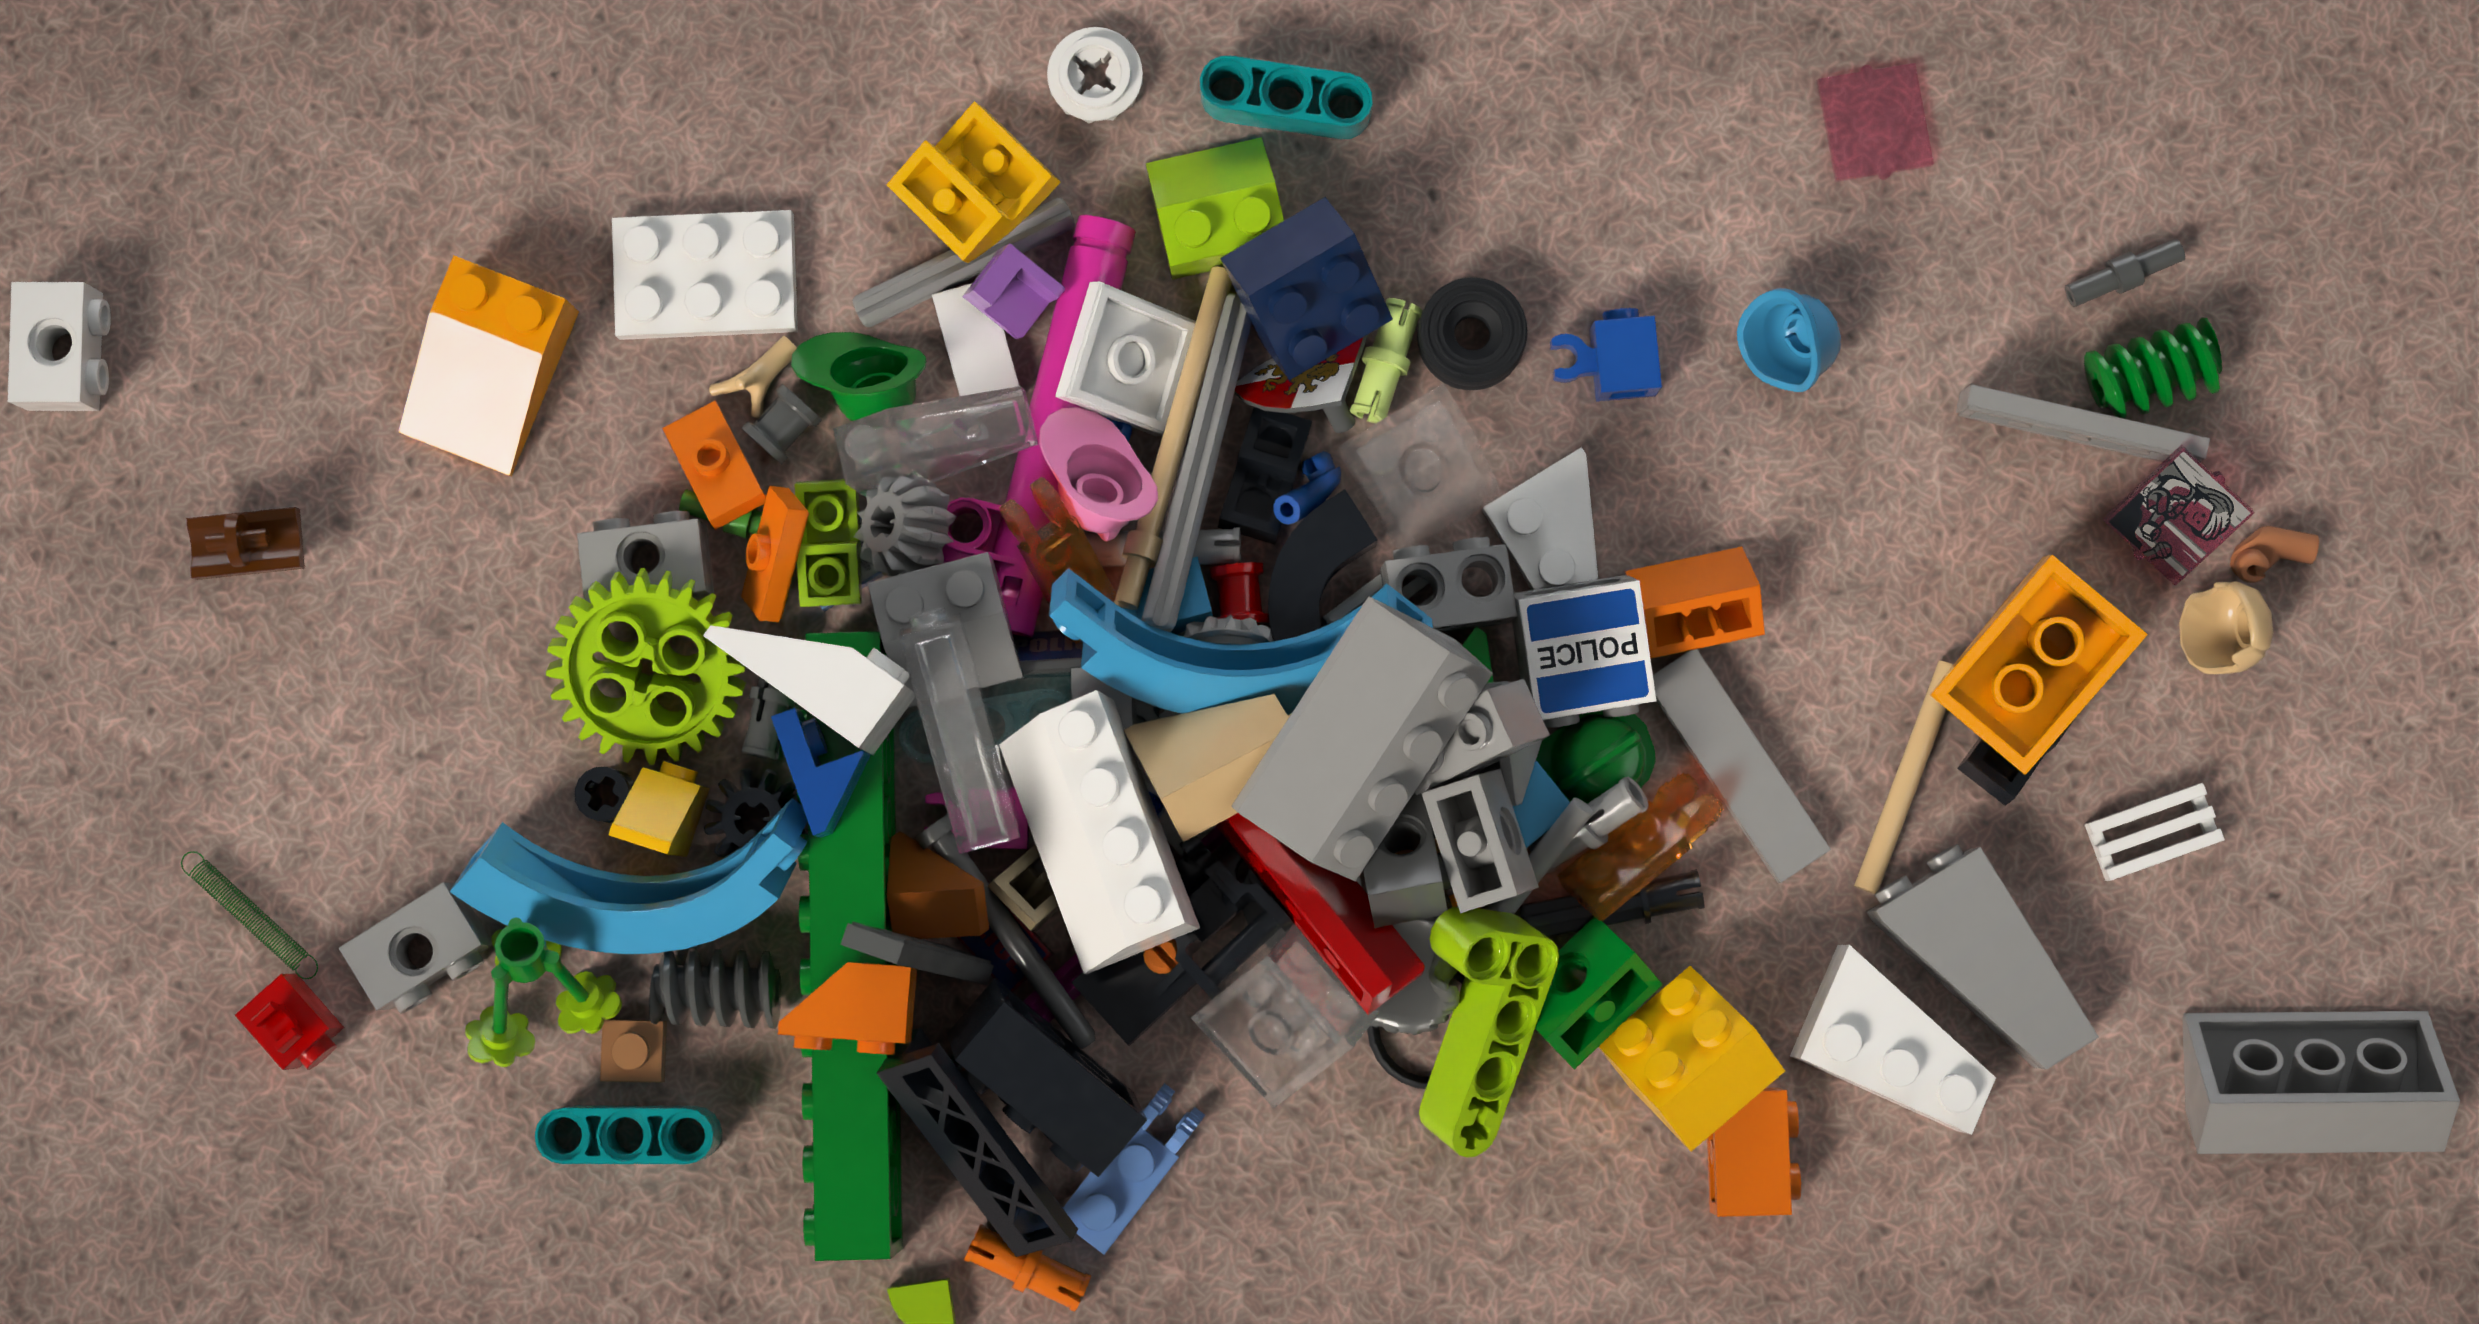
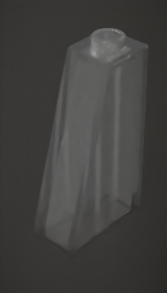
M940 607L908 617L911 627L900 629L898 637L959 854L1020 838L1018 810L961 613L947 617L945 607Z

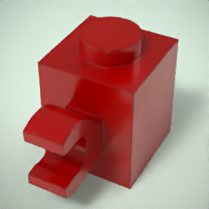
M296 973L280 974L235 1014L237 1019L282 1070L298 1069L302 1065L307 1070L314 1068L335 1050L337 1045L331 1039L345 1028Z

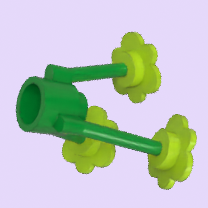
M512 918L508 926L505 925L504 929H499L492 935L491 942L495 947L496 967L491 971V976L495 983L494 1006L485 1008L480 1015V1020L470 1021L466 1025L465 1035L470 1040L467 1046L468 1055L475 1062L487 1063L493 1060L497 1066L508 1067L514 1063L515 1056H527L534 1050L535 1037L527 1030L529 1026L528 1018L520 1013L510 1015L508 1012L509 984L512 981L520 983L533 982L543 976L546 971L552 972L567 989L557 996L555 1003L561 1011L558 1017V1025L568 1034L577 1033L582 1029L589 1034L597 1033L603 1027L604 1020L611 1019L620 1012L622 1000L614 992L616 982L609 975H602L597 978L592 972L588 971L580 972L573 976L561 961L562 947L560 944L545 940L543 934L536 926L524 923L520 918Z

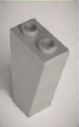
M1958 844L1953 845L1926 862L1932 872L1912 884L1905 875L1875 893L1880 903L1866 911L1872 922L2032 1067L2047 1070L2099 1038L1981 847L1971 848L1963 852Z

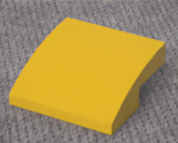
M974 101L936 146L925 140L887 183V186L964 262L969 263L1015 229L1051 194L1061 181L984 107Z

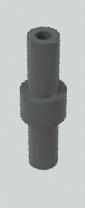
M2174 238L2137 255L2130 251L2106 261V268L2065 285L2066 296L2073 307H2077L2114 290L2119 294L2143 285L2145 282L2144 277L2184 261L2185 252L2183 246L2178 239Z

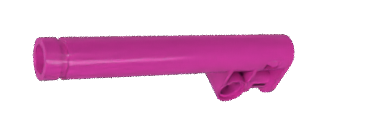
M1079 215L1072 238L1075 243L1070 247L1061 285L1065 287V290L1057 299L1004 506L974 498L960 497L950 501L947 507V511L956 516L955 520L960 515L966 513H974L980 516L983 520V530L976 540L969 543H960L954 540L951 534L953 521L948 526V535L954 542L947 543L942 548L944 563L988 552L994 560L1012 634L1032 638L1064 516L1058 505V480L1045 461L1039 445L1040 428L1048 415L1061 408L1080 407L1059 399L1055 395L1089 283L1100 281L1121 290L1128 265L1126 257L1131 253L1136 231L1130 226L1103 217Z

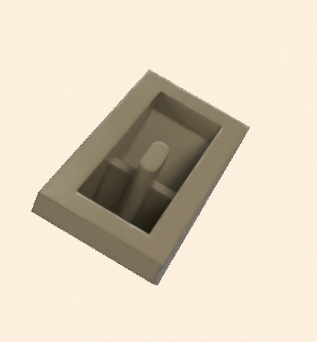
M1036 844L988 885L992 892L1030 931H1037L1060 909Z

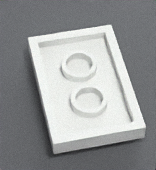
M791 210L612 218L615 336L619 340L798 332L794 214Z

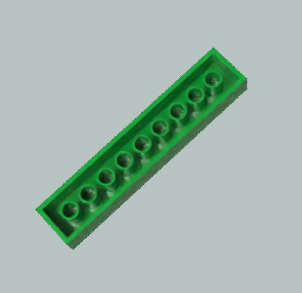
M879 631L806 633L807 641L851 647L865 657L875 648L887 656ZM800 710L803 712L805 720L815 717L807 710ZM815 717L828 753L818 756L821 765L863 751ZM894 727L874 755L870 754V758L833 834L822 838L813 836L808 823V833L800 835L807 841L804 849L798 856L800 871L809 872V895L800 896L799 926L801 933H810V958H801L800 989L802 995L813 993L847 962L897 965L840 945L848 923L857 922L892 931L887 900V883L891 837L896 834ZM797 792L798 803H799L800 805H802V803H801V801H800V798H799V795H798V792ZM832 1039V1050L801 1049L803 1058L812 1057V1081L810 1083H803L802 1086L803 1120H813L812 1145H804L802 1159L804 1183H814V1204L812 1208H805L803 1233L805 1246H815V1261L891 1259L903 1249L901 1105L877 1075V1071L888 1055L857 1052V1040Z

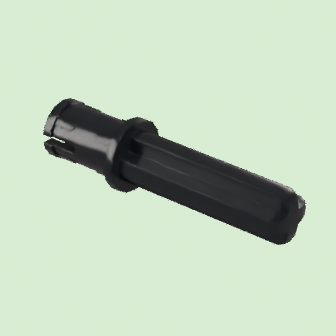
M1696 869L1688 873L1644 881L1642 875L1635 877L1636 883L1527 903L1521 906L1520 916L1521 919L1542 934L1550 937L1580 931L1595 915L1606 925L1643 919L1645 924L1651 923V917L1695 908L1703 909L1705 905L1703 892L1697 891L1676 895L1677 891L1701 887L1699 874Z

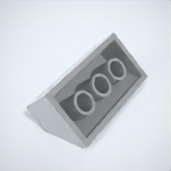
M1368 596L1241 790L1232 807L1240 815L1311 863L1356 881L1493 673L1454 638Z
M2428 1011L2184 1013L2182 1021L2185 1111L2197 1154L2445 1152L2460 1099Z

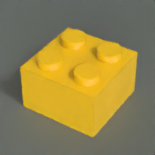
M1691 966L1686 968L1625 1022L1619 1025L1599 1046L1600 1050L1631 1090L1691 1152L1785 1072V1069L1757 1030Z

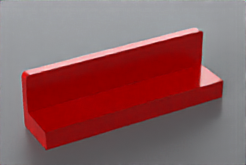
M1239 813L1216 824L1217 828L1367 1015L1423 974L1425 969L1424 963L1393 925L1374 928L1368 894L1357 881L1311 863Z

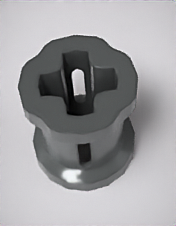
M783 384L776 389L778 397L754 423L747 421L741 427L781 465L788 458L785 451L809 425L816 427L822 421L815 412Z

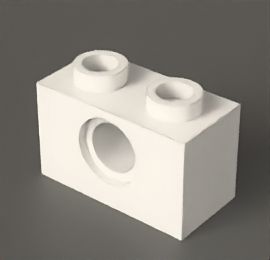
M11 282L9 403L27 411H99L100 395L106 394L109 385L108 366L106 361L101 359L102 336L109 333L111 324L109 304L103 299L102 292L85 282ZM70 334L72 346L69 353L64 358L55 361L52 354L54 343L62 335Z

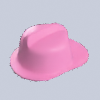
M1080 407L1061 408L1048 415L1040 428L1039 445L1045 461L1058 480V505L1064 517L1079 528L1097 533L1102 540L1107 542L1116 538L1121 528L1126 526L1129 521L1138 520L1151 513L1158 501L1157 486L1125 436L1113 422L1097 412Z

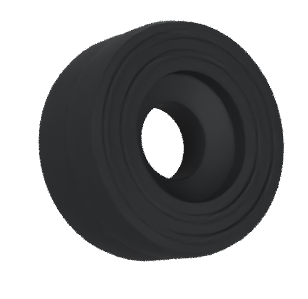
M1477 277L1458 279L1441 287L1426 303L1418 326L1417 341L1419 352L1428 370L1443 383L1462 390L1486 389L1504 380L1519 363L1527 341V321L1516 297L1502 285ZM1467 318L1481 320L1489 330L1490 337L1488 343L1478 350L1463 348L1455 338V328L1458 323Z

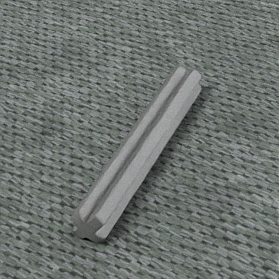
M1062 198L1053 199L1037 207L1015 229L971 262H964L954 251L949 250L856 295L852 300L855 311L865 327L879 324L932 298V294L946 291L979 275L997 250L1008 243L1024 253L1072 230L1075 226L1072 213Z

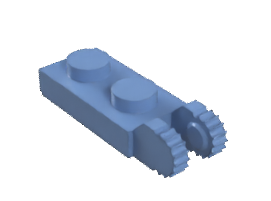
M1165 1083L1143 1110L1147 1118L1145 1124L1099 1177L1092 1172L1089 1173L1063 1207L1064 1211L1078 1228L1076 1234L1103 1255H1105L1177 1161L1179 1155L1176 1153L1205 1117V1114L1196 1107L1191 1112H1186L1176 1125L1175 1133L1166 1144L1149 1133L1146 1129L1156 1116L1162 1115L1172 1102V1095L1175 1093Z

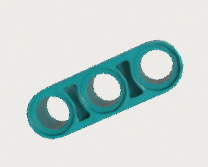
M1219 56L1209 61L1203 68L1200 76L1201 103L1205 111L1213 119L1226 123L1334 139H1352L1360 135L1368 127L1371 118L1372 92L1368 84L1361 77L1351 73L1237 56ZM1222 78L1235 79L1243 87L1242 93L1231 101L1217 99L1210 90L1212 85ZM1280 87H1291L1296 89L1303 99L1297 107L1283 110L1271 103L1270 95ZM1340 95H1348L1354 97L1360 103L1362 109L1356 116L1343 119L1331 112L1329 103Z
M574 1105L551 1110L541 1118L535 1131L536 1147L541 1155L549 1161L559 1164H690L712 1155L719 1147L722 1138L721 1123L716 1115L707 1108L699 1106ZM564 1117L571 1118L581 1128V1142L574 1151L563 1149L556 1141V1126ZM625 1117L637 1121L643 1131L642 1144L634 1152L622 1148L616 1139L617 1126ZM686 1117L695 1119L704 1129V1143L696 1152L687 1151L681 1147L677 1140L678 1125Z

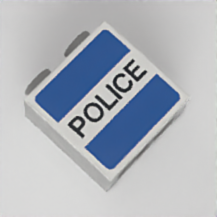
M1621 575L1514 593L1517 617L1512 621L1520 680H1525L1546 727L1575 724L1580 722L1579 714L1601 710L1603 717L1627 716L1639 712L1638 704L1656 701L1639 580L1628 575Z

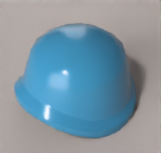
M1786 288L1769 290L1753 300L1743 312L1737 328L1738 346L1749 369L1761 381L1783 390L1804 392L1810 389L1816 383L1819 376L1832 366L1841 349L1839 327L1829 308L1817 298L1807 294L1800 295Z

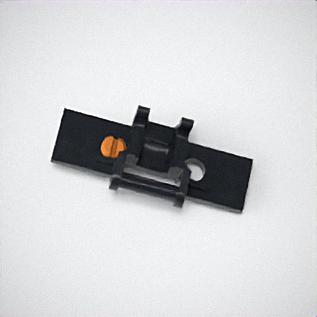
M1197 836L1184 842L1182 841L1179 844L1184 853L1176 865L1199 923V929L1089 974L1082 972L1071 982L1128 1046L1134 1043L1196 984L1213 1000L1221 992L1218 986L1280 928L1286 932L1294 925V922L1280 908L1281 906L1264 885L1261 887L1258 883L1244 884L1238 881V868L1244 860L1227 839L1212 853ZM1256 902L1264 911L1209 962L1200 968L1193 961V954L1248 903Z

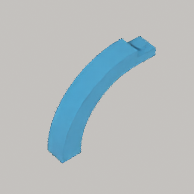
M1068 568L1052 584L1049 616L1064 635L1073 640L1081 639L1083 641L1081 668L1106 685L1132 698L1165 710L1184 714L1275 694L1286 714L1289 715L1300 702L1362 605L1329 625L1297 637L1256 644H1216L1214 642L1178 636L1148 625L1116 605ZM1387 583L1372 596V598L1433 628L1432 618Z
M791 798L755 837L728 857L709 866L689 872L655 876L618 874L574 863L532 843L502 822L471 857L451 888L450 893L474 909L508 926L512 918H520L522 922L536 926L543 934L545 940L568 947L617 954H652L687 949L714 941L740 929L759 917L780 898L797 864L795 860L807 843L800 835L808 820L803 806Z

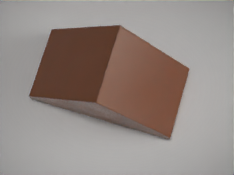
M901 831L891 837L887 900L893 932L920 939L980 936L989 930L984 882L930 849L926 848L923 850L917 841Z

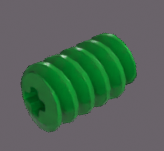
M2201 317L2197 322L2196 328L2190 323H2181L2176 326L2173 335L2167 330L2155 331L2150 338V342L2144 337L2131 338L2127 344V350L2120 344L2108 345L2104 351V357L2097 351H2088L2084 356V369L2091 395L2098 407L2104 409L2109 407L2115 417L2126 419V402L2132 400L2140 414H2148L2150 410L2149 395L2156 394L2163 407H2171L2173 405V388L2179 387L2186 400L2196 399V381L2202 380L2209 393H2218L2220 389L2219 374L2222 372V359L2215 331L2209 320Z

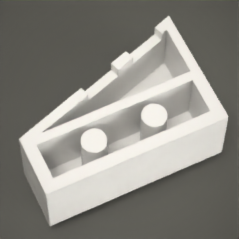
M1850 945L1837 946L1790 1054V1057L1956 1131L1971 1135L1996 1079L1992 1073Z

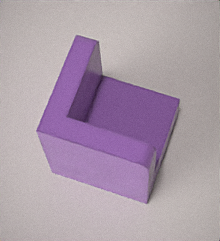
M1008 243L997 250L962 297L1013 338L1020 339L1026 335L1048 304L1061 296L1065 287L1012 244Z

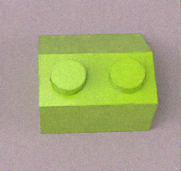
M1262 137L1146 163L1172 280L1209 272L1215 266L1225 268L1220 258L1284 221L1275 179Z

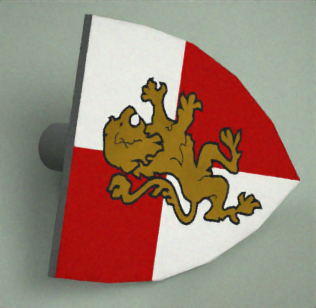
M1368 335L1290 381L1274 359L1271 358L1237 381L1234 393L1246 404L1264 411L1297 413L1323 409L1334 432H1346L1355 425L1356 421L1350 413L1345 398Z

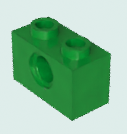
M1596 915L1558 951V965L1535 1027L1538 1034L1574 1070L1663 985L1641 958Z

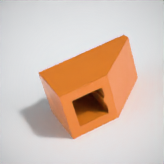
M847 962L779 1021L778 1035L794 1036L793 1048L832 1050V1039L857 1040V1052L895 1055L896 1043L905 1044L912 1040L917 969L901 965Z

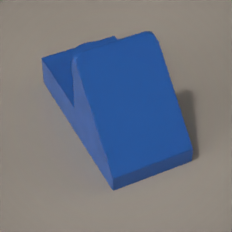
M796 708L771 716L812 835L822 838L833 834L870 758V753L863 750L821 765L818 756L828 753L815 717L805 720L803 712Z

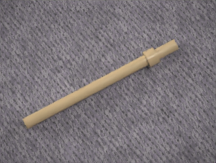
M1215 266L1211 268L1151 474L1157 486L1158 501L1150 514L1138 519L1136 529L1128 532L1122 552V557L1126 559V564L1114 603L1126 609H1138L1150 567H1155L1163 542L1159 538V534L1204 382L1225 299L1232 285L1228 273L1223 267Z

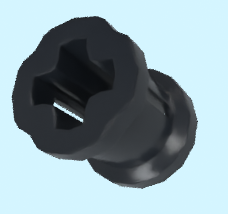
M594 767L586 771L578 779L575 787V802L579 810L586 817L596 821L613 823L635 780L627 773L617 769ZM616 782L612 791L619 797L618 803L615 806L604 804L599 809L602 798L595 793L597 787L600 784L611 786Z

